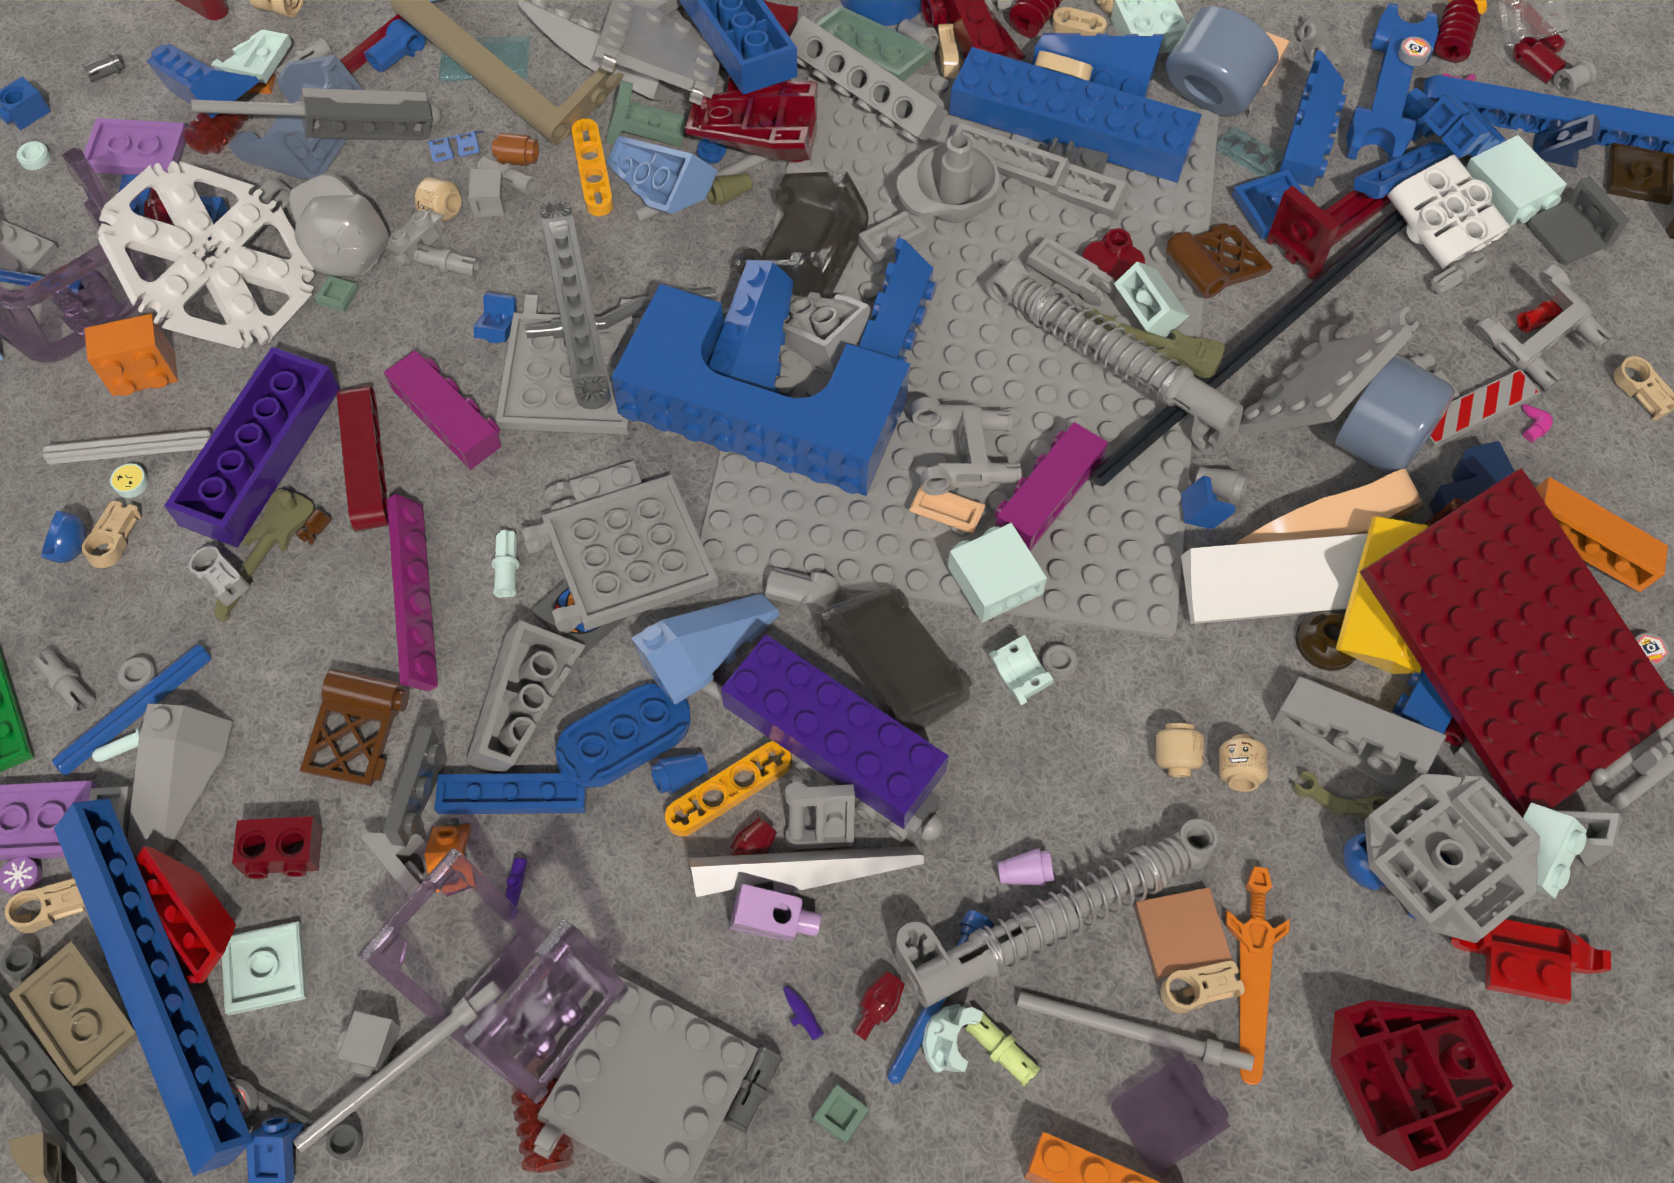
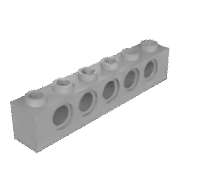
M803 15L790 35V39L797 47L798 64L805 68L810 64L815 68L812 72L814 75L825 82H828L830 78L837 82L834 87L836 90L847 97H850L851 93L859 97L856 102L858 105L869 112H872L875 108L881 112L879 119L894 128L896 123L904 128L901 134L913 142L917 143L920 138L930 143L946 117L947 110ZM823 46L822 53L817 57L818 50ZM845 61L844 68L838 72L840 64ZM867 76L865 85L860 87L861 80ZM890 91L889 98L883 103L884 94ZM912 106L911 115L905 118L907 108Z

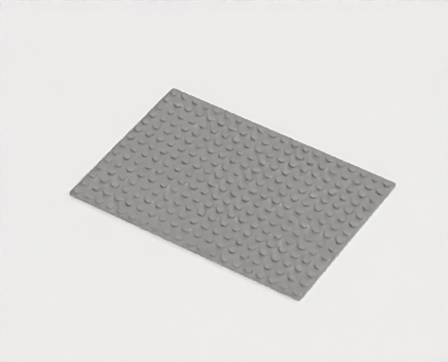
M840 64L838 72L844 68V65ZM811 66L808 81H817L818 83L817 131L811 160L797 163L789 160L765 261H773L794 280L793 295L807 297L810 292L819 293L821 298L834 299L836 294L846 295L868 304L870 307L868 320H874L872 319L875 300L878 291L883 293L886 278L885 272L889 262L895 263V254L875 263L859 244V234L908 210L897 193L896 183L901 171L914 163L916 157L921 152L947 141L950 136L955 134L960 122L1044 151L1047 150L1048 144L950 115L951 88L956 79L912 74L903 82L948 111L930 143L920 138L915 143L901 134L904 128L896 123L893 128L879 119L881 112L875 108L872 112L864 109L856 103L859 97L851 93L850 97L842 94L834 88L837 82L831 78L828 82L823 81L812 73L815 68ZM867 76L861 80L860 87L865 85ZM890 91L884 94L883 103L889 98ZM912 106L907 108L905 118L911 115ZM1176 106L1202 114L1194 144L1178 183L1107 162L1103 175L1126 182L1130 191L1117 220L999 173V188L993 204L982 213L959 223L948 222L937 216H918L928 228V237L911 246L933 267L932 281L937 282V287L933 300L926 301L925 307H927V312L922 326L917 325L915 328L917 337L912 351L907 350L904 357H907L906 362L911 363L907 401L867 496L858 493L850 494L843 491L840 487L828 483H816L807 476L795 472L786 473L776 466L764 462H753L746 456L731 451H720L700 536L713 569L769 578L770 572L774 567L810 576L813 573H825L834 577L840 584L839 589L973 609L948 568L950 551L958 543L965 540H975L983 536L990 528L995 527L997 518L994 517L996 509L1003 500L1009 501L1013 497V491L1017 484L991 483L986 488H951L948 491L986 505L974 534L910 512L909 509L921 485V474L925 469L938 466V463H963L958 430L925 429V427L915 424L912 419L911 406L920 398L931 397L937 399L941 405H978L982 410H1010L1012 426L1009 432L983 430L987 458L991 463L1019 462L1021 465V478L1023 476L1028 478L1031 475L1038 457L1042 453L1048 454L1052 449L1051 445L1057 434L1061 430L1066 432L1073 422L1108 442L1104 459H1106L1162 411L1167 404L1157 400V393L1154 391L1149 394L1146 393V386L1144 385L1136 387V380L1133 378L1126 381L1125 373L1115 374V367L1113 366L1105 368L1102 359L1097 362L1094 361L1096 350L1088 355H1084L1085 343L1080 348L1075 349L1073 346L1075 337L1065 343L1063 341L1065 331L1055 337L1053 335L1054 326L1045 331L1043 326L1039 327L1030 320L1029 314L1011 303L1008 305L998 304L988 294L985 284L1008 261H1015L1026 269L1031 279L1042 286H1053L1064 292L1065 297L1071 296L1074 298L1075 303L1081 302L1084 304L1085 309H1096L1101 314L1116 318L1115 321L1146 331L1117 287L1110 294L1103 292L1106 300L1098 307L1085 301L1081 294L1075 293L1027 264L1028 256L1045 237H1049L1082 257L1085 248L1090 243L1102 241L1104 235L1110 230L1119 228L1130 234L1133 247L1140 250L1145 257V265L1158 270L1188 313L1189 317L1175 330L1192 338H1201L1204 297L1166 255L1168 240L1178 232H1190L1193 236L1209 232L1219 115L1205 109ZM1066 299L1065 305L1071 306L1072 301ZM1075 306V311L1079 313L1083 311L1081 306ZM1049 322L1046 324V327H1049L1052 323ZM1057 327L1056 334H1058L1062 329ZM1172 332L1166 338L1172 339ZM1067 333L1066 340H1068L1072 335ZM1077 340L1076 346L1081 343L1080 340ZM780 346L778 361L782 363L780 376H776L775 388L778 390V394L791 398H806L819 393L827 386L833 373L813 365L788 346ZM1088 346L1086 352H1089L1092 348ZM924 411L921 412L919 415H930L934 412ZM1188 413L1105 486H1098L1091 480V477L1086 481L1030 551L1047 577L1044 593L1004 612L1005 614L1171 638L1175 635L1182 567L1181 555H1183L1185 531L1181 493L1188 488L1193 415ZM934 478L929 481H937L943 478Z

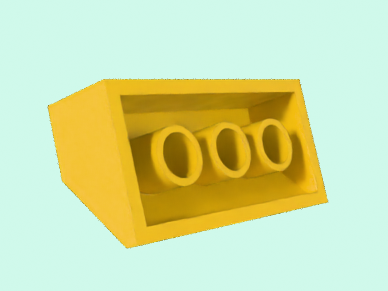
M1378 516L1372 517L1336 650L1388 673L1412 674L1421 672V666L1359 571L1429 526Z

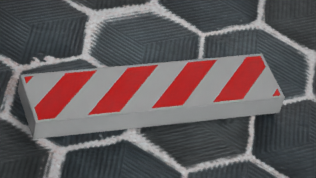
M1518 369L1452 401L1433 433L1426 441V444L1433 450L1521 407L1523 404L1537 399L1541 392L1525 373Z

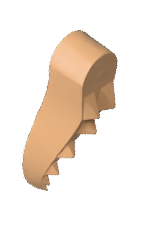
M1401 469L1374 483L1324 497L1289 512L1239 540L1237 544L1368 534L1372 517L1378 516L1401 520L1419 509L1424 503L1406 469Z

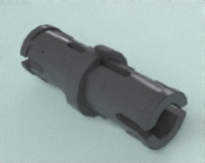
M764 1047L759 1048V1053L746 1079H742L740 1091L723 1122L743 1133H747L761 1101H766L769 1096V1092L766 1090L780 1062L783 1060L781 1056Z

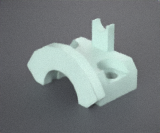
M1025 635L999 650L989 653L1001 679L1021 706L1027 703L1026 699L1054 684L1052 676L1049 672L1045 671L1038 661ZM1012 649L1018 650L1015 653L1011 652ZM1039 682V685L1033 686L1032 683Z
M953 1004L940 1008L931 1016L924 1029L922 1044L925 1059L935 1073L943 1070L951 1072L966 1071L968 1061L958 1051L957 1035L964 1025L980 1023L983 1015L982 1011L973 1007H961L960 1004Z

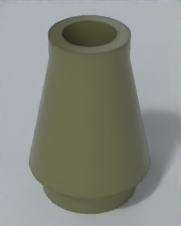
M747 172L715 176L707 198L712 205L719 204L724 206L741 194L752 190V180Z

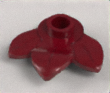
M1119 228L1110 230L1104 235L1102 241L1090 243L1082 254L1083 258L1097 265L1098 269L1111 276L1115 282L1136 262L1145 264V257L1140 250L1133 247L1130 234Z

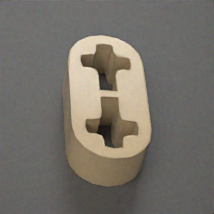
M1061 7L1055 10L1052 20V28L1056 33H1081L1082 36H1096L1097 33H1105L1107 24L1105 18L1101 15L1070 7Z
M1039 51L1035 63L1036 66L1089 81L1093 67L1087 63L1046 51Z

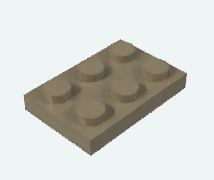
M70 941L9 994L72 1087H82L138 1038L124 1003L79 941Z

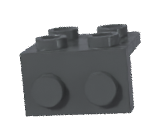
M1588 176L1578 182L1568 201L1536 214L1530 218L1528 225L1562 264H1570L1613 245L1629 219L1603 189Z

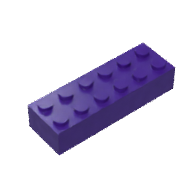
M274 347L270 348L165 503V508L178 526L230 546L239 547L270 496L334 400L337 391L340 390L330 367Z
M768 635L761 639L721 688L723 707L837 785L854 784L856 798L902 829L906 827L946 773L949 755Z

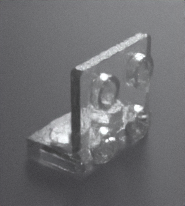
M1498 0L1502 33L1506 46H1515L1524 37L1542 39L1565 33L1569 30L1565 0Z

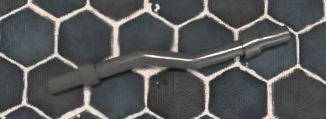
M690 288L679 289L717 301L716 288L693 291ZM654 295L637 297L604 316L595 317L597 330L607 329L631 315L647 309ZM561 318L551 319V323L525 326L527 339L553 336L554 339L564 338Z

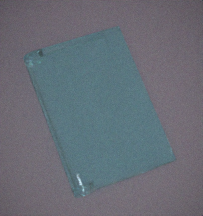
M530 35L474 38L521 78L528 80ZM442 51L439 68V81L441 84H445V81L476 80Z

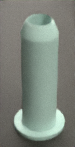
M137 727L136 732L95 749L92 752L94 761L103 762L138 747L141 727Z

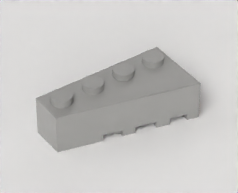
M1301 676L1297 679L1273 721V724L1398 793L1422 774H1426L1429 771L1446 737L1442 733Z

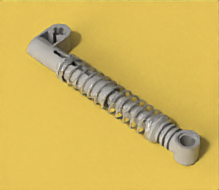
M1008 261L986 281L985 286L988 294L998 304L1008 305L1011 303L1029 314L1030 320L1039 327L1043 326L1045 331L1054 326L1053 335L1055 337L1065 331L1063 335L1065 343L1075 337L1073 342L1075 349L1080 348L1085 343L1084 355H1088L1096 350L1094 361L1097 362L1102 359L1105 368L1113 366L1115 367V374L1125 373L1126 381L1133 378L1136 380V387L1144 385L1146 386V393L1149 394L1153 391L1157 393V400L1170 407L1177 405L1193 415L1194 421L1191 436L1194 444L1202 452L1208 455L1218 454L1237 434L1243 413V406L1194 377V373L1189 367L1185 365L1178 366L1176 359L1168 360L1167 354L1164 352L1157 354L1154 346L1147 347L1144 340L1136 341L1134 334H1126L1125 329L1122 327L1115 328L1114 322H1105L1104 316H1095L1094 310L1091 308L1085 309L1084 304L1081 302L1075 303L1074 298L1071 296L1065 297L1064 292L1053 286H1042L1031 279L1026 269L1018 262ZM1066 299L1072 301L1071 306L1065 305ZM1075 306H1081L1083 311L1080 313L1075 311ZM1085 312H1091L1093 317L1090 319L1085 317ZM1095 318H1101L1103 324L1095 323ZM1052 323L1049 327H1046V324ZM1111 324L1113 326V330L1108 331L1107 329H1105V325ZM1057 327L1062 329L1058 334H1056ZM1067 333L1072 335L1068 340H1066ZM1077 340H1080L1081 343L1076 346ZM1090 346L1092 349L1086 352L1087 347Z
M1189 820L1182 826L1180 831L1163 839L1162 842L1159 841L1150 847L1141 845L1132 849L1130 854L1125 853V867L1115 859L1111 861L1113 873L1100 865V880L1090 872L1086 874L1088 886H1085L1081 880L1075 878L1073 882L1075 893H1072L1067 886L1062 885L1061 893L1056 895L1053 892H1049V899L1045 901L1037 898L1036 906L1030 908L1024 905L1022 913L1017 915L1011 912L1010 919L1005 922L998 918L997 926L990 928L985 925L984 930L981 928L975 930V932L969 935L968 941L945 952L935 933L928 925L914 921L906 923L897 934L895 950L897 964L920 1003L927 1008L984 977L993 979L1003 975L1005 966L1017 967L1018 959L1029 961L1032 952L1041 955L1044 952L1045 945L1054 948L1057 945L1058 939L1067 941L1070 938L1071 932L1080 934L1083 930V925L1093 927L1096 923V918L1105 921L1108 918L1109 912L1118 914L1121 911V906L1131 907L1134 899L1143 901L1147 893L1156 894L1164 889L1171 877L1174 878L1187 869L1203 868L1208 864L1218 843V833L1205 820ZM1189 841L1199 842L1203 848H1196ZM1127 856L1130 859V864H1128ZM1114 863H1116L1121 869L1116 871ZM1102 869L1108 874V876H1103ZM1090 876H1091V877L1094 879V881H1095V882L1092 883V884H1091V881H1090ZM1077 882L1083 889H1078ZM1141 888L1144 890V895L1136 897L1134 891ZM1064 889L1069 893V896L1066 897ZM1129 895L1131 896V902L1125 904L1121 898ZM1116 901L1119 903V907L1117 910H1111L1109 904ZM1104 908L1106 909V915L1099 917L1096 915V911ZM1091 914L1093 922L1091 924L1084 922L1083 918ZM922 947L921 960L924 964L916 967L918 959L917 948Z

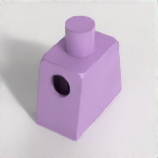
M742 884L736 894L729 930L784 941H791L795 938L796 933L817 937L821 914L802 910V898ZM773 910H779L784 913L786 918L784 924L775 921Z

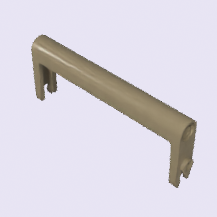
M391 0V7L397 14L553 145H558L572 134L571 129L574 122L587 118L597 106L602 105L624 76L621 72L616 75L614 74L619 64L615 63L613 72L603 70L600 66L561 106L557 107L429 0Z

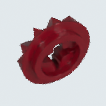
M921 0L922 14L927 26L934 28L938 33V24H947L946 4L943 0Z

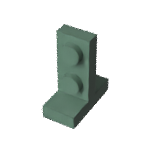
M621 80L609 119L605 143L615 144L621 131L680 147L683 140L686 117L630 101L633 84Z

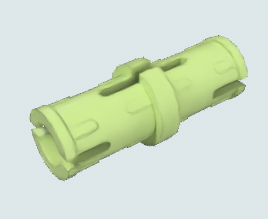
M984 1012L980 1023L969 1024L965 1030L991 1053L989 1058L994 1063L999 1061L1023 1087L1041 1069L1015 1044L1016 1039L1011 1034L1007 1037Z

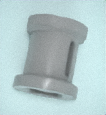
M1583 59L1577 62L1571 69L1564 68L1559 70L1554 76V86L1564 96L1574 93L1576 88L1580 86H1589L1596 80L1595 66L1592 62Z

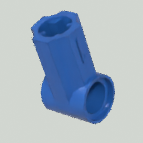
M396 19L388 26L386 36L364 52L365 58L379 73L384 72L406 54L414 57L416 51L423 50L426 42L425 36L404 20Z

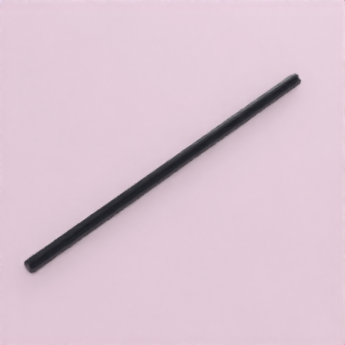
M1396 209L1223 357L1220 366L1212 377H1200L1199 380L1214 389L1222 385L1407 225V222ZM1167 405L1092 470L1091 480L1100 487L1105 486L1185 417L1188 412L1177 405L1171 407Z

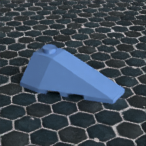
M622 136L617 137L606 162L622 180L631 186V189L644 200L647 206L669 214L704 200L712 187L713 180L718 171L692 153Z
M761 593L661 620L645 628L631 639L644 668L675 705L707 686L714 679L712 673L723 662L729 664L736 658L735 651L744 642H752L780 614L778 609Z

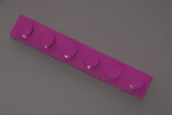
M395 494L387 499L400 684L423 691H431L438 687L423 504Z

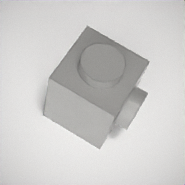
M354 1011L348 1029H344L339 1037L337 1044L338 1059L349 1066L348 1073L363 1078H371L373 1072L377 1073L390 1062L401 1027L392 1019Z

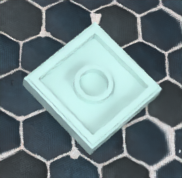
M299 921L231 936L225 953L222 956L225 1014L229 1016L307 999L302 924Z

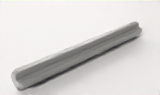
M209 429L50 444L43 447V458L48 464L200 450L203 449L212 433Z

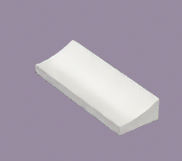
M1368 534L1191 548L1181 555L1190 623L1198 624L1311 614L1328 610L1346 611Z

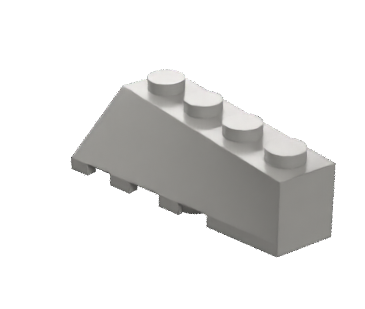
M521 620L506 632L466 764L495 774H502L512 767L537 727L536 725L543 713L551 704L561 683L566 679L572 665L586 645Z

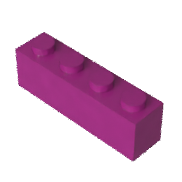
M414 350L384 371L390 389L469 470L502 447L498 438L500 430L495 422L489 417L484 419L479 414L480 410L475 402L469 397L464 399L459 394L460 390L454 381L449 377L444 379L440 375L439 368L431 358L424 359Z
M1073 422L1066 432L1061 430L1053 440L1050 452L1048 454L1042 453L1038 457L1031 475L1028 478L1023 476L1019 480L1013 491V497L1009 501L1003 500L994 514V517L997 518L995 526L1001 528L1012 523L1029 551H1031L1090 478L1092 470L1104 460L1108 442L1076 422Z

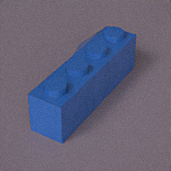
M1043 33L1035 46L1032 65H1035L1039 51L1061 55L1091 65L1093 70L1089 79L1090 82L1146 98L1151 86L1164 34H1153V36H1139V34L1108 36V33H1097L1096 36H1082L1081 33Z
M170 43L154 49L151 53L152 57L146 60L164 85L172 93L189 104L190 100L235 101L260 82L256 76L237 74L207 65ZM204 113V114H206V115L209 116L210 118H213V117H215V116H216L217 114H219V113Z
M1318 50L1300 99L1279 170L1281 172L1289 169L1298 184L1310 187L1314 186L1317 177L1323 178L1328 160L1324 159L1323 156H1329L1335 139L1329 137L1330 133H1336L1341 117L1335 114L1336 112L1341 113L1347 96L1341 94L1345 82L1324 52Z
M898 237L894 247L895 263H888L883 293L878 291L873 308L872 319L874 320H868L859 347L906 362L907 357H904L907 350L912 351L917 337L915 328L917 325L922 326L927 312L925 304L927 300H933L937 282L932 281L933 267L905 239Z
M747 260L708 367L722 376L778 394V390L775 388L776 376H780L782 363L778 359L780 346L785 345L786 333L783 332L784 320L789 317L794 280L773 261Z

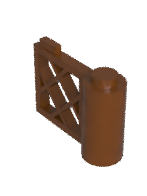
M1227 223L1213 226L1211 232L1193 236L1190 232H1178L1167 242L1166 255L1205 299L1214 297L1225 287L1263 276L1273 268L1236 225L1229 226ZM1231 237L1237 245L1226 242L1225 238ZM1204 244L1217 248V252L1207 249ZM1225 251L1230 254L1236 255L1237 260L1223 255V252ZM1244 259L1254 262L1257 267L1244 263ZM1222 265L1235 269L1236 273L1230 275Z
M332 668L328 671L323 681L322 703L300 771L302 773L372 787L374 780L380 782L382 780L387 760L382 758L394 717L399 714V711L403 712L407 707L409 692L405 690L404 685L397 681ZM330 712L343 715L348 726L330 736L326 729ZM350 717H355L359 719L353 722ZM369 721L381 723L378 735L365 743L357 728ZM353 732L360 746L342 757L334 742ZM330 746L337 760L324 768L312 766L317 753ZM362 753L365 754L369 761L364 777L351 774L346 765L347 762ZM341 766L344 772L335 771V769Z

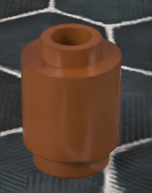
M499 133L498 138L493 139L492 154L493 157H497L498 162L503 164L510 163L512 165L529 166V164H536L538 161L539 143L537 139H531L530 135Z

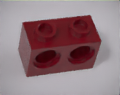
M313 816L237 820L232 864L249 879H266L269 873H283L287 877L306 876L307 871H319L323 827ZM304 842L303 848L298 853L290 855L291 849L296 844ZM266 844L264 851L260 855L252 857L257 847Z

